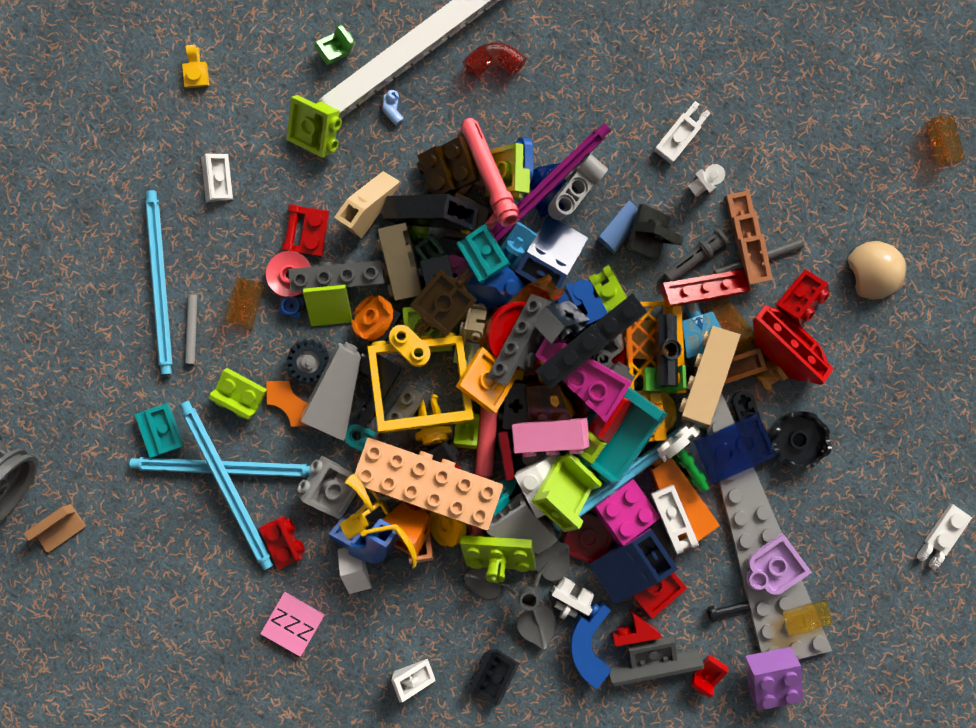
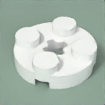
M688 421L678 430L674 439L672 436H669L667 440L660 444L661 446L657 448L658 455L665 462L667 458L670 459L690 443L689 439L693 435L696 437L701 431L695 424L692 425Z

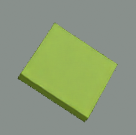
M346 285L303 289L311 326L352 323Z

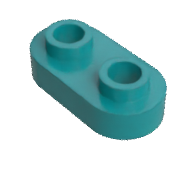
M354 424L347 428L345 441L349 446L363 452L367 439L373 438L376 432L359 424ZM355 431L361 433V438L359 440H356L353 437V433Z

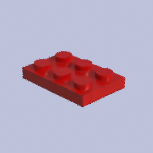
M672 573L659 583L633 595V597L653 619L681 595L687 587L675 573Z

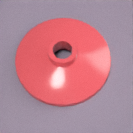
M294 251L278 253L268 263L266 269L267 283L275 293L281 296H298L303 292H290V281L287 278L288 269L311 267V265L300 253Z

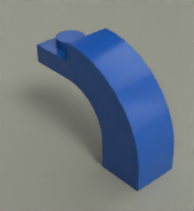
M343 517L329 533V539L348 549L349 555L369 563L382 562L400 538L394 530L367 534L364 537L358 534L348 540L339 524L345 520ZM379 519L373 528L389 526L391 524Z
M600 601L599 604L594 603L591 606L592 611L588 618L579 613L573 623L570 634V648L577 670L595 689L599 688L611 672L609 665L593 652L591 645L594 632L611 611L609 606L603 601Z

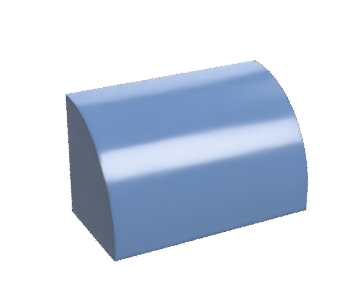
M628 201L598 237L597 241L615 254L631 235L638 208L631 201Z

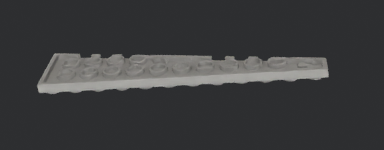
M721 392L706 434L746 598L750 605V614L759 651L762 653L791 647L797 659L832 651L802 580L779 595L770 594L766 589L754 590L746 582V573L750 569L748 564L750 555L782 532Z

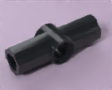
M674 314L656 315L655 345L652 347V356L656 360V386L676 387L678 386V357L682 351L681 345L677 341V316ZM665 347L668 349V355L665 353Z

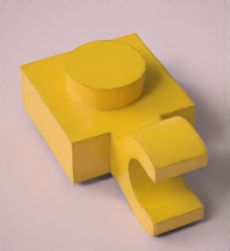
M186 45L189 63L182 64L184 87L197 88L209 86L208 66L206 62H200L199 48H196V45Z

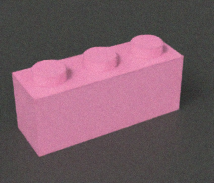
M587 418L523 422L512 425L514 453H522L523 457L537 456V452L545 451L547 456L559 455V450H568L569 454L583 453V449L590 447Z

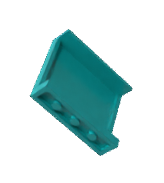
M630 386L623 397L634 403V406L596 461L591 464L579 454H575L581 459L580 462L587 469L591 470L593 468L599 472L598 477L607 484L611 482L619 483L668 415ZM594 410L587 417L588 427L597 415Z

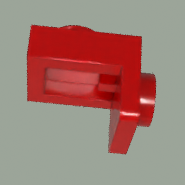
M709 654L703 660L704 669L693 671L691 685L697 692L711 698L714 695V687L728 673V666Z

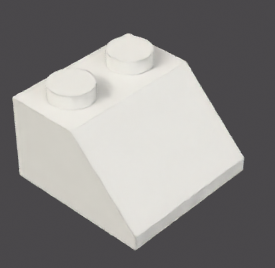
M561 454L545 456L516 471L515 478L536 518L545 514L531 501L556 457H560Z

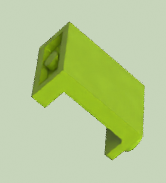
M566 454L556 457L531 502L564 532L580 529L583 523L579 514L592 490L601 487L602 482L576 456Z

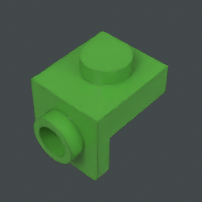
M339 25L334 34L316 41L314 48L324 62L329 65L348 56L354 41L351 34L342 25Z

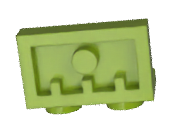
M226 368L223 370L215 390L209 394L208 398L214 401L216 405L235 412L238 417L250 419L257 413L267 389Z

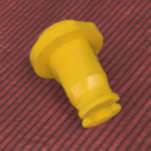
M436 394L431 395L430 398L433 415L441 414V409L437 403L438 395ZM424 400L418 407V417L427 416ZM444 425L421 428V431L415 433L416 441H422L424 446L440 444L443 441L448 442V436L452 434V428Z

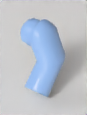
M389 90L384 95L382 111L395 126H398L404 120L397 111L399 95L395 90Z

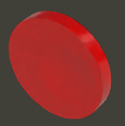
M515 301L507 303L500 307L491 317L486 330V343L489 352L496 359L526 302Z

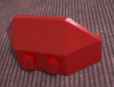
M764 305L753 319L756 347L760 348L761 352L788 378L819 385L824 384L833 368L828 363L820 344L784 311Z

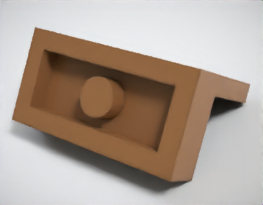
M69 504L53 512L26 531L24 535L28 541L37 538L45 551L51 552L84 529L86 525L73 506Z

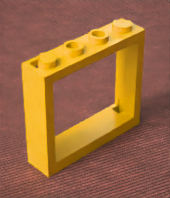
M449 333L447 336L443 334L442 338L434 339L431 335L419 337L429 348L455 345L459 377H462L467 368L462 335L456 336V333ZM376 341L372 343V346H368L378 434L473 421L471 398L463 392L464 411L384 421L376 354L397 351L391 344H386V341Z

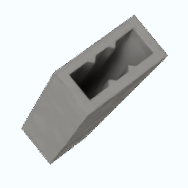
M338 342L301 414V422L344 441L361 356L356 346L347 342L344 345Z

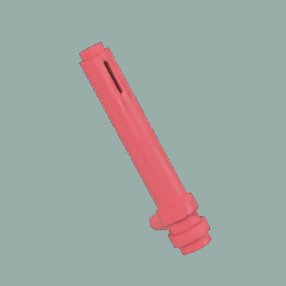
M467 118L462 122L461 130L490 197L489 202L494 212L485 225L488 226L490 231L498 222L504 227L514 225L519 220V210L516 204H514L512 194L506 189L478 122L473 118Z
M480 405L474 474L490 480V476H493L498 411L491 414Z

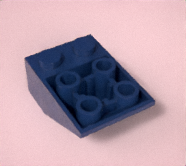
M548 215L515 271L516 276L548 295L555 297L588 237Z
M649 527L624 546L617 545L589 564L615 604L659 583L678 570Z

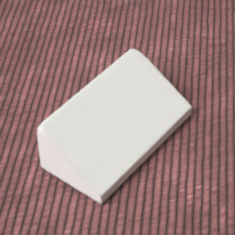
M205 154L201 157L206 203L233 200L228 154Z

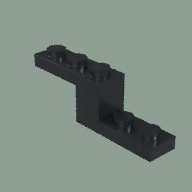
M632 293L536 369V373L548 388L552 389L648 311Z
M393 309V319L384 335L376 340L369 341V343L372 344L376 341L387 342L390 331L397 326L402 314ZM363 351L360 355L358 370L371 377L368 351ZM376 354L383 403L403 368L382 355ZM373 390L369 395L372 398L368 406L363 405L357 415L360 418L357 424L364 428L369 426L376 414Z

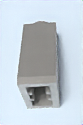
M522 492L512 498L505 508L492 517L489 529L486 530L489 535L499 538L532 539L534 553L537 554L545 549H549L557 542L552 526L543 516L536 518Z

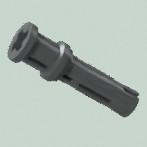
M719 228L714 229L712 235L704 241L700 240L693 251L664 271L663 274L669 282L676 281L703 259L712 258L714 256L713 253L723 246H728L729 240Z

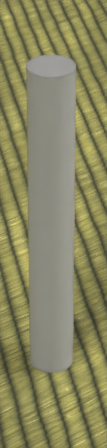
M188 295L186 364H195L197 295Z

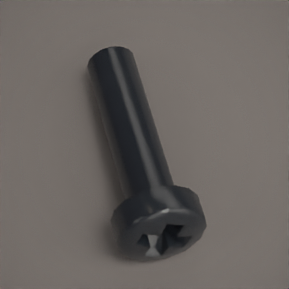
M748 601L715 608L713 605L707 608L708 617L712 623L717 622L719 617L750 611Z

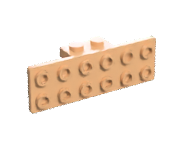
M372 438L367 439L355 471V475L360 479L365 488L484 530L489 529L503 488L501 483L455 468L456 463L442 459L440 463L432 460L433 455L420 451L419 455Z

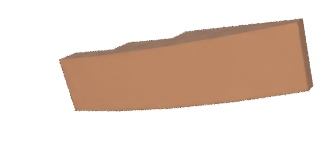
M750 190L726 195L731 225L748 284L773 280L764 234L760 232L757 212H754Z

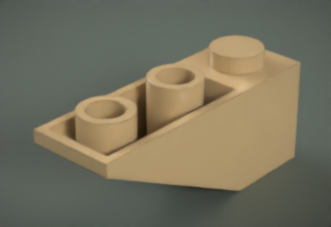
M384 171L350 196L334 218L344 228L362 239L385 207L386 197L392 196L401 182Z

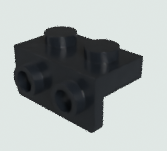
M493 649L486 651L481 657V666L478 672L472 676L470 680L471 687L468 692L472 695L478 694L493 705L499 706L520 663L503 652Z

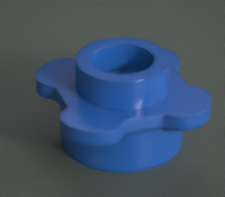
M283 296L279 313L281 315L288 314L293 319H298L301 316L300 310L305 304V300L302 297Z

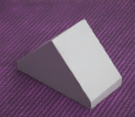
M346 548L338 549L340 577L348 593L352 594L371 589L372 586L365 561L349 555Z
M428 659L394 671L391 679L399 702H404L436 681Z

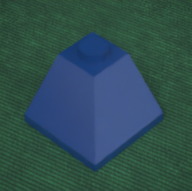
M470 265L466 268L469 272L465 275L464 279L470 272L474 274ZM506 267L493 277L486 279L484 283H480L474 274L464 286L477 299L475 303L484 304L488 310L510 302L525 284L509 267Z

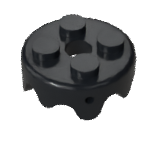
M792 411L779 417L771 429L769 442L772 453L782 464L794 469L816 467L819 461L828 456L832 450L828 426L817 417L818 415L811 412ZM797 433L802 434L804 437V442L801 446H796L793 443V437Z

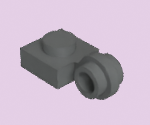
M601 349L592 356L593 360L631 382L635 378L628 373L630 371L628 366L619 361L617 364L611 362L612 356L609 351ZM604 355V360L600 362V357Z

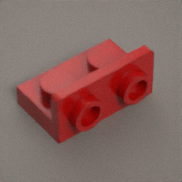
M804 269L776 303V306L794 318L798 325L802 326L804 322H809L815 314V308L819 304H824L830 295L829 285L826 281Z
M286 515L259 527L278 569L305 557L303 554L305 547L300 539H296L293 533L296 530L294 523L290 518L287 519Z

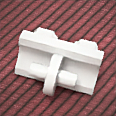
M718 164L710 165L705 172L701 169L695 173L698 178L690 183L688 187L696 197L706 190L710 193L716 189L715 185L724 180L725 170Z
M565 577L562 578L557 587L554 585L551 589L552 596L565 603L557 601L554 606L561 610L559 617L563 620L567 615L575 618L578 612L571 607L589 616L592 611L590 605L594 594L582 587L576 598L570 594L575 583Z

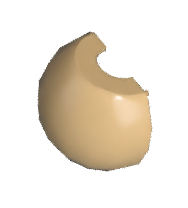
M880 241L866 242L856 247L847 259L850 269L855 274V288L857 295L870 300L883 299L895 293L904 282L906 262L903 255L893 245Z

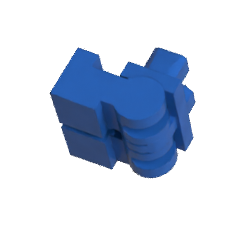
M579 280L574 285L572 282L565 285L564 292L556 295L554 298L556 304L571 300L578 308L580 307L581 311L589 319L585 328L595 324L607 314L601 298L595 299L593 285L587 280Z

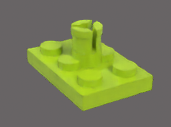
M461 535L460 545L466 566L474 569L487 567L486 580L489 582H504L505 569H516L520 572L535 571L536 559L532 539Z

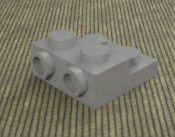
M321 456L319 460L316 459L312 462L310 466L311 473L307 480H302L297 488L299 493L297 496L302 502L340 520L357 493L352 487L345 484L346 479L354 473Z

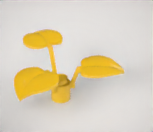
M355 474L350 475L346 479L345 484L352 487L359 494L364 505L356 513L339 523L347 539L350 540L358 534L364 537L367 534L394 530L408 547L412 556V569L415 568L417 556L414 545L401 527L394 524L366 530L365 527L369 526V523L365 516L379 506L387 515L389 514V508L386 501L380 500L377 497L376 491L369 489V492L376 498V503L372 506L360 479Z

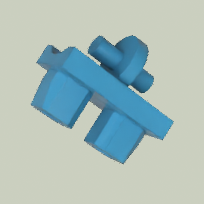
M520 222L516 223L501 246V250L510 263L509 266L515 269L537 236L535 232Z

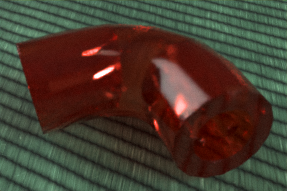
M491 42L480 45L462 63L476 78H479L492 66H500L511 76H514L522 69L527 58L520 51L506 43Z

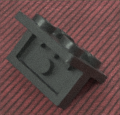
M639 204L627 248L658 261L663 244L682 246L684 237L675 233L676 229L668 227L669 216L645 204Z

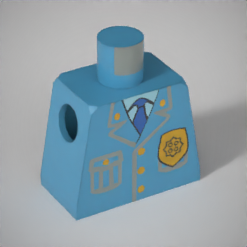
M698 303L684 306L688 317L687 320L682 321L684 359L697 356L698 353L703 354L706 347L702 345L705 332H711L712 326L721 328L713 312L701 314Z

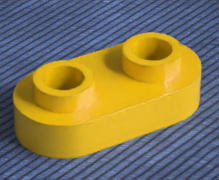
M397 325L390 331L389 342L391 346L411 365L421 367L429 361V347L409 327ZM404 333L406 338L399 340L397 334ZM421 350L423 355L416 357L414 351Z

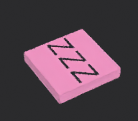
M284 592L263 628L261 635L301 657L325 614Z

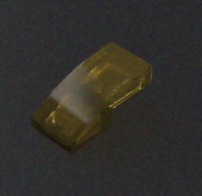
M826 600L801 605L783 612L788 636L812 632L814 628L833 625Z

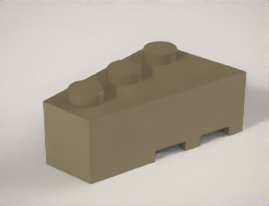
M406 223L378 229L380 237L378 239L380 253H383L385 262H382L385 275H389L391 284L387 285L390 298L394 297L396 302L416 298L421 293L422 287L410 232Z

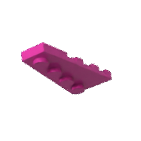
M545 338L535 356L545 363L567 344L562 341L551 344ZM591 358L562 380L605 422L608 421L632 383L627 378Z

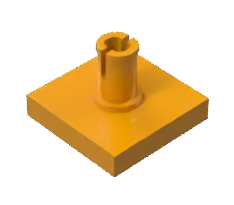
M481 347L475 353L456 387L488 412L494 414L497 413L518 374L514 372L507 386L487 378L496 358Z

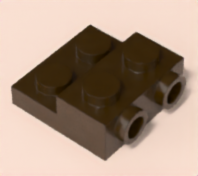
M459 136L441 146H434L417 155L419 159L417 168L421 174L425 175L427 180L425 189L428 194L450 195L479 181L464 137Z

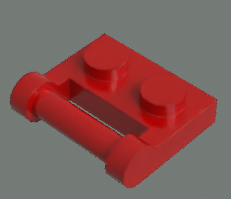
M288 204L287 212L290 213L285 243H282L281 250L323 257L330 211ZM302 214L305 215L299 246L294 245L298 215Z

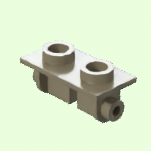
M482 303L473 304L463 316L466 322L461 321L459 335L464 336V346L466 339L479 342L483 338L488 310Z

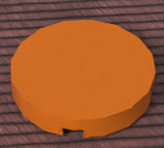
M373 295L361 301L354 312L356 315L355 320H352L354 333L368 341L376 340L384 335L393 319L391 303L382 296L374 297Z

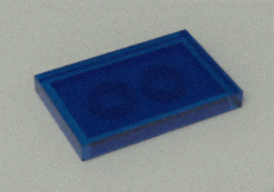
M755 413L693 441L712 484L777 457L759 413Z

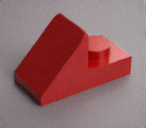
M632 610L630 611L633 628L621 626L616 628V631L611 632L615 647L661 639L658 629Z

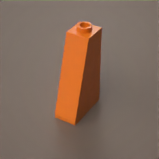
M672 457L670 459L667 458L665 462L659 458L653 463V466L649 468V472L656 491L674 485L697 541H700L720 526ZM685 533L678 535L679 541L686 538Z

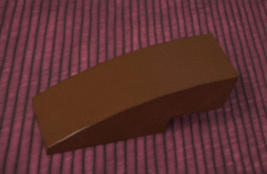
M757 348L734 355L724 384L766 371L767 367L761 349ZM698 368L688 370L689 376H696Z

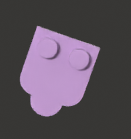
M781 533L750 555L748 559L750 569L746 573V582L754 590L766 589L770 594L779 595L812 572L785 535Z

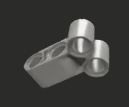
M591 153L587 155L568 175L569 179L548 206L549 215L555 220H561L571 214L592 186L597 184L605 175L608 168ZM572 186L577 188L578 194L572 190ZM558 203H562L564 205L565 211H562L559 208Z

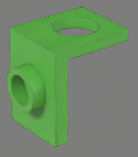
M678 366L680 383L676 387L656 386V368H643L644 391L674 393L686 389V366Z

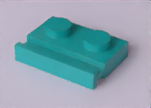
M485 224L467 235L461 242H457L480 283H484L486 279L493 277L510 265L490 229Z
M169 403L134 414L150 458L184 446Z

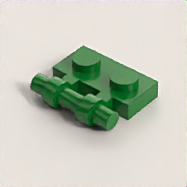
M685 448L672 457L678 467L684 469L687 474L685 477L693 487L695 486L701 493L709 489L705 481L706 477L698 470L694 464V459L691 454L687 453Z

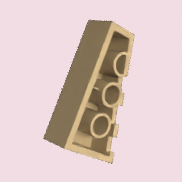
M712 326L711 332H705L702 345L706 346L704 353H698L694 367L698 368L696 376H690L686 388L691 390L688 399L683 398L679 411L683 412L682 422L687 423L689 421L692 425L695 424L697 427L709 430L741 334L716 326Z

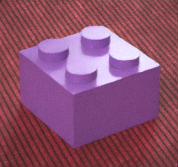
M791 647L745 656L748 691L757 711L803 702L801 665Z

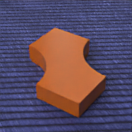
M266 381L267 404L281 408L287 414L291 427L309 426L301 422V414L307 402L295 394L291 381Z

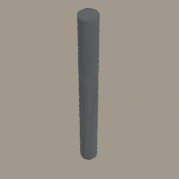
M800 239L767 251L768 258L771 260L802 249L804 244ZM740 260L715 269L714 273L718 274L744 268Z

